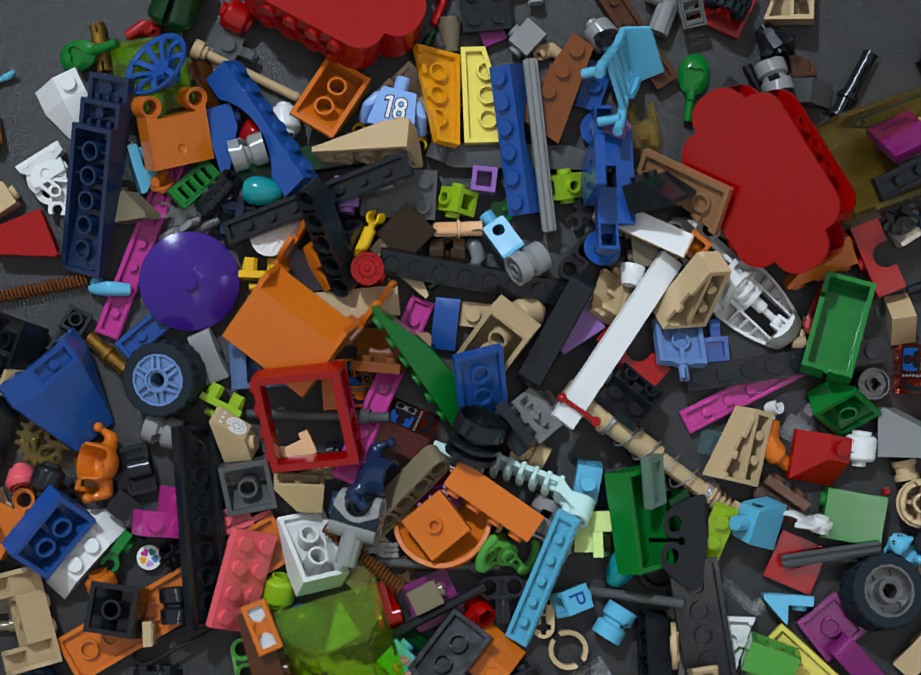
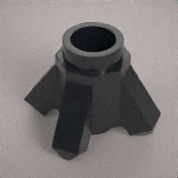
M772 23L763 24L756 30L755 35L759 44L761 61L775 56L785 57L795 53V46L793 45L795 34L780 30L777 26H773Z

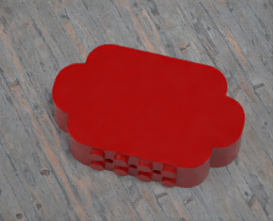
M245 0L249 13L265 27H273L286 38L301 42L308 50L312 52L317 51L325 55L330 62L340 63L351 69H364L376 62L380 54L386 57H400L410 52L420 37L426 12V0Z
M744 84L717 88L702 97L693 109L692 124L696 133L690 136L683 146L682 163L734 188L720 228L728 238L727 242L731 250L736 252L739 258L749 266L762 268L777 263L781 269L792 274L805 273L835 258L841 252L845 243V232L841 223L853 214L856 207V194L853 186L798 98L793 93L784 89L758 92L755 88Z

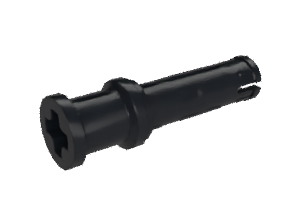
M867 49L863 50L845 87L837 92V99L833 107L827 111L828 116L834 118L839 114L841 116V113H849L852 106L857 104V94L875 60L878 58L874 52ZM847 116L845 117V119L841 118L840 121L838 119V122L846 123L848 121Z

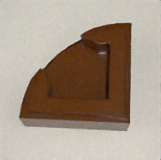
M789 55L787 57L791 78H810L818 75L816 68L808 60L799 55Z

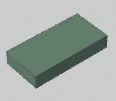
M654 453L641 459L644 509L649 510L667 503L663 454Z

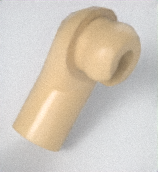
M553 42L539 44L533 51V57L537 61L550 58L556 59L562 49Z

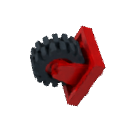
M703 0L707 25L705 26L737 41L756 0ZM699 13L695 14L693 19L700 18Z

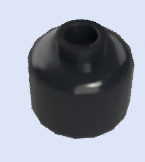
M43 460L42 464L38 463L34 466L29 480V486L35 490L34 495L40 496L49 484L61 491L66 477L65 472L61 470V465Z

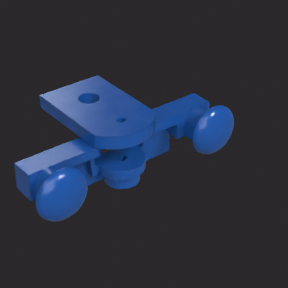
M594 105L591 113L586 115L580 124L581 136L589 144L582 160V199L584 206H594L595 231L586 237L584 251L588 259L597 265H609L618 259L621 253L618 225L636 224L635 214L630 215L622 186L630 183V178L634 177L632 130L627 131L626 138L618 139L612 137L609 133H605L603 127H599L597 124V117L614 114V105ZM606 167H613L611 187H605Z

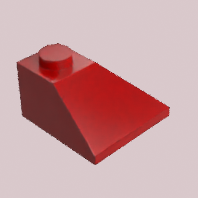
M794 429L786 478L832 486L849 464L852 438Z

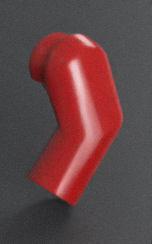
M142 19L123 33L132 42L140 35L155 38L160 35L161 28L160 25L155 24L153 21Z

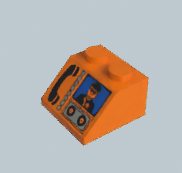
M355 358L334 359L332 362L345 360L355 409L361 408L373 382L372 372L350 370L351 360ZM321 379L323 410H337L331 379Z

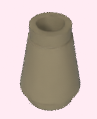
M459 16L439 17L440 23L437 24L444 50L449 52L459 51L462 22H459Z

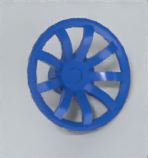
M176 33L159 35L148 41L134 55L128 65L125 77L135 80L144 78L139 81L136 88L134 87V95L147 96L162 88H171L178 82L181 76L180 69L184 64L187 54L186 42L180 35ZM168 40H174L169 45L168 50L166 52V42ZM158 42L160 59L151 48ZM180 45L181 52L173 54L174 49ZM146 52L153 61V65L139 60L140 57ZM177 59H180V61H179V63H178V65H177V67H176V66L174 65V61L177 60ZM134 67H141L147 70L136 72L132 75ZM151 82L152 89L142 90L145 84Z

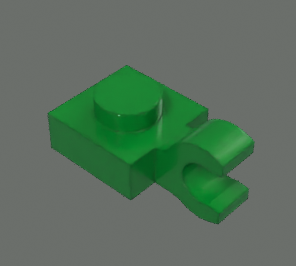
M124 529L111 547L110 552L101 559L100 564L105 565L109 559H112L115 565L111 572L118 571L121 567L120 555L123 552L129 553L136 543L133 540L136 535L131 534V531L128 529Z

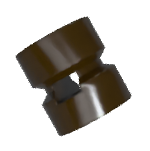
M430 237V256L465 262V237H451L449 241H446L444 237Z

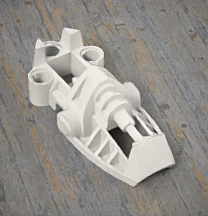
M673 217L668 222L689 233L693 229L698 231L713 244L710 248L711 251H719L732 271L712 314L744 337L776 350L785 347L797 336L802 322L785 292L763 267L756 268L744 263L738 255L718 239L721 230L719 234L710 237L703 233L704 224L697 222L693 218ZM667 252L682 264V270L690 261L686 257L682 259L670 252ZM759 295L765 296L788 318L786 319L780 314L775 316L767 308L768 304ZM749 306H752L759 314L763 313L771 321L769 325L775 331L771 337L744 312Z

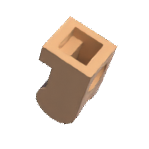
M309 429L298 433L301 440L288 446H280L282 457L309 455L319 452Z

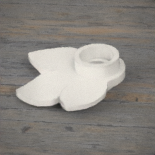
M793 509L783 512V516H791L797 519L794 526L796 528L809 529L814 533L824 535L829 534V530L833 528V522L829 521V517L826 515H813Z

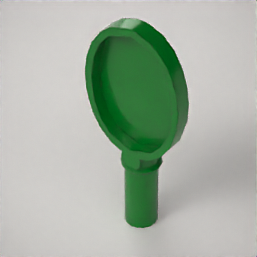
M115 38L95 45L89 40H73L61 50L60 63L66 70L75 67L79 72L86 71L97 62L98 54L101 55L104 52L119 48L120 42Z
M700 54L688 55L682 61L678 70V85L682 93L686 95L683 122L692 123L696 96L705 90L709 82V65L707 60Z

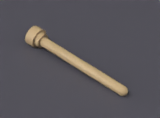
M199 39L194 42L189 57L198 61L200 59H207L217 65H220L223 61H232L211 51L207 43ZM246 68L247 73L255 83L292 101L297 102L300 98V93Z

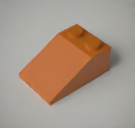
M326 58L289 115L333 140L370 91L371 78L340 63H332Z

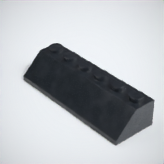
M0 312V378L4 369L25 370L39 358L43 346L46 344L49 329ZM1 395L0 464L4 460L6 447L13 435V428L17 417L20 415Z

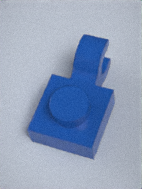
M710 319L707 323L709 337H704L707 362L730 361L728 336H720L719 319Z

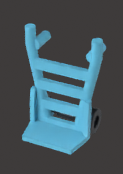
M651 26L620 27L619 32L616 29H606L598 32L593 37L595 46L603 48L606 52L597 62L596 66L581 69L583 79L590 77L602 78L606 75L607 67L611 79L608 82L610 91L616 95L618 109L617 114L597 117V124L599 127L614 125L613 134L615 136H620L623 133L629 99L635 97L641 81L663 73L665 70Z

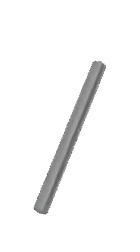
M528 58L523 60V71L541 229L543 232L556 231V220L538 61L536 58Z

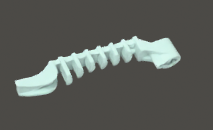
M435 440L433 445L439 448L450 464L449 469L453 470L458 461L446 453V444ZM499 452L495 465L489 471L492 479H496L500 470L503 472L502 477L504 481L509 482L513 475L516 477L515 482L517 486L522 487L524 480L529 482L528 488L532 492L535 491L537 485L542 486L540 490L542 496L547 497L549 491L554 492V502L559 504L566 512L582 520L579 528H586L596 505L594 499L585 494L571 491L563 475L559 477L554 475L552 471L540 470L539 466H530L526 461L519 462L514 457H506ZM476 468L480 473H484L485 469Z

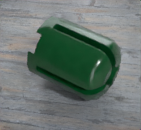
M151 0L148 16L155 24L180 33L189 32L195 26L203 0Z

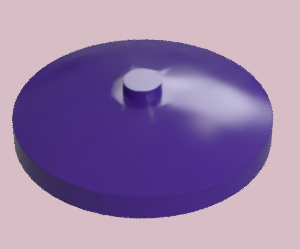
M194 231L178 232L156 243L146 255L139 275L140 293L150 313L168 327L182 331L202 330L222 320L232 309L237 299L240 285L236 261L227 247L210 235Z

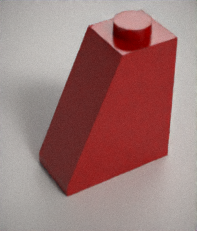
M37 209L0 224L1 257L61 258L62 253L45 211Z

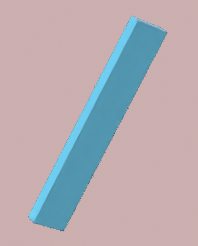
M561 508L556 511L505 633L506 637L525 648L530 645L582 522L581 519Z

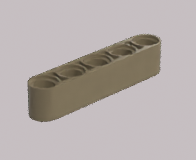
M432 444L424 447L384 488L386 495L381 498L386 499L387 512L381 539L449 470V462L436 445ZM375 497L368 504V508L366 510L361 511L358 515L364 516L368 512L369 508L372 507L373 502L377 497ZM363 543L362 545L363 548H370L373 546L366 543Z

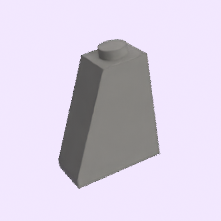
M878 407L882 414L878 416L877 457L921 458V421L897 408Z

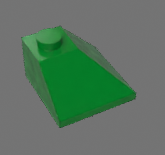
M826 381L807 392L814 416L837 436H844L882 414L881 410L855 386Z

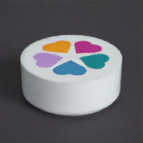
M145 545L139 549L136 559L141 568L152 570L161 564L159 562L161 557L159 556V548L157 546Z

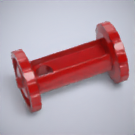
M363 252L353 259L351 274L359 283V286L364 288L379 287L386 278V275H384V264L377 254Z

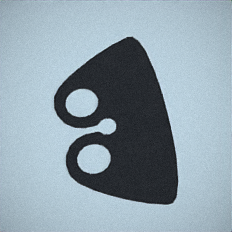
M704 494L691 497L675 505L667 511L663 519L665 533L671 538L678 539L683 536L685 544L679 545L678 542H668L665 544L660 553L662 567L679 583L693 591H697L702 582L707 553L709 516L707 498ZM672 516H678L681 519L682 525L677 532H672L668 527V520ZM670 548L676 549L679 553L678 561L675 564H669L665 559L666 551Z

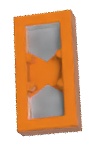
M266 598L240 608L259 656L284 647Z

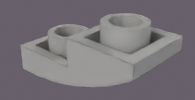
M210 327L187 337L188 343L201 355V359L205 363L207 386L212 384V382H218L230 376V370L219 352L221 347Z

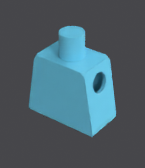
M488 210L479 217L485 226L482 229L485 238L503 264L505 257L518 250L521 251L525 247L523 241L503 215L497 218L492 210Z
M577 458L571 491L590 496L597 504L603 473L602 462Z
M770 496L743 501L739 507V514L732 516L729 521L732 535L747 544L774 550L784 518L783 512L786 511L787 505Z

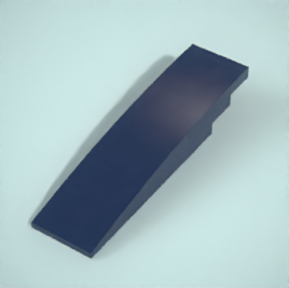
M89 71L88 96L81 97L79 122H72L61 269L98 279L103 276L126 160L132 114L131 103L133 101L135 79Z

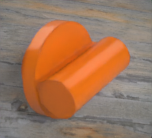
M168 169L160 170L150 180L151 191L163 194L175 184L174 179L168 177Z

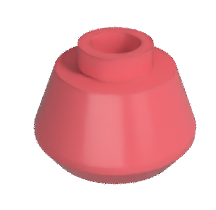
M24 462L14 464L8 471L5 487L13 493L22 488L34 490L29 486L33 467Z

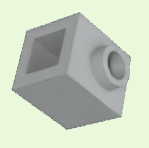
M527 18L521 26L516 24L508 33L510 37L508 39V45L510 46L508 49L518 59L520 57L528 59L534 49L546 39V33L532 20Z

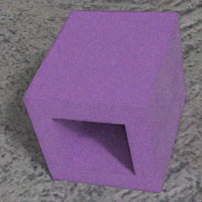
M473 165L470 190L481 195L495 196L498 168Z

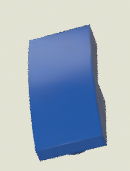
M436 296L431 336L433 340L432 349L456 350L461 298Z

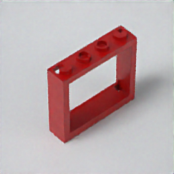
M345 360L262 369L255 372L249 381V390L255 398V415L260 419V436L266 444V461L270 464L272 473L360 464L365 451ZM331 379L346 451L282 457L266 385Z

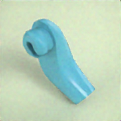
M92 277L88 291L99 296H130V283L103 282L102 278Z

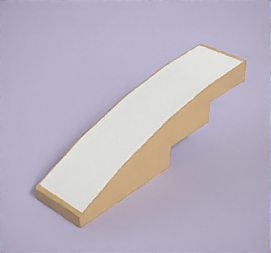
M594 211V213H593V215H592V217H591V218L594 219V220H595V211ZM644 212L635 214V225H618L620 232L644 241L656 248H661L684 259L695 236Z

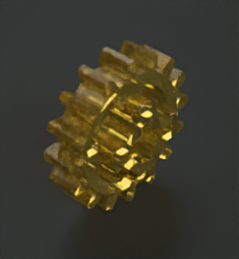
M32 421L30 423H20L24 429L23 431L16 430V434L21 437L14 442L15 444H21V448L17 450V453L26 454L23 461L32 459V466L38 464L39 461L42 464L43 460L57 464L56 457L60 459L65 457L62 450H69V447L55 439V437L42 428L35 432L30 431L36 426ZM44 436V438L47 440V444L41 445V442L38 441V437ZM27 441H30L32 445V452L28 447ZM55 449L52 454L43 457L47 450Z

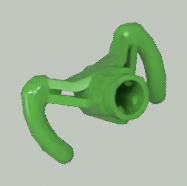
M492 532L477 554L475 569L480 573H486L495 565L510 566L515 569L519 576L526 575L533 568L540 552V539H532L529 557L523 563L517 556V547L503 533Z

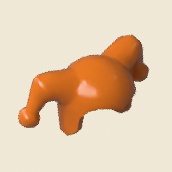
M100 422L95 423L93 429L104 436V441L101 443L85 441L77 457V478L93 482L98 488V491L94 494L86 493L82 496L84 504L112 497L114 492L113 477L119 468V458L116 453L118 436L115 432L106 429Z

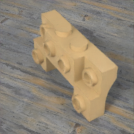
M27 566L0 573V600L5 598L8 600L19 647L1 652L6 675H16L62 662L55 633L57 629L56 622L50 614V598L45 593L41 575Z

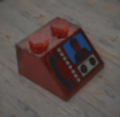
M921 344L896 345V349H893L892 364H895V374L891 375V389H894L895 395L921 396Z
M394 397L387 411L391 413L390 423L382 422L374 442L386 441L388 437H393L396 440V445L392 448L387 447V449L413 459L424 447L428 446L440 417Z

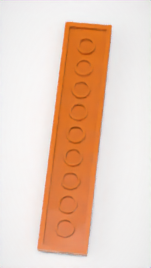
M273 513L246 528L278 536L268 574L285 564L277 519ZM181 567L145 587L149 588L144 620L155 619L156 638L181 625L161 624L160 610L164 608V605L159 600V588L183 586ZM84 623L57 638L59 649L74 675H96L143 647V635H141V639H126L83 631Z

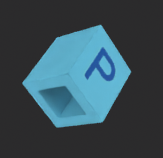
M586 583L572 585L550 595L557 619L570 617L594 607L592 594L587 588Z

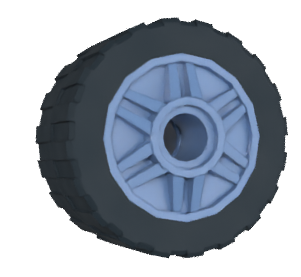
M164 339L138 347L126 361L122 373V384L126 397L141 413L151 415V417H168L185 411L195 405V402L200 399L199 396L206 387V366L201 359V355L193 349L194 347L181 340Z

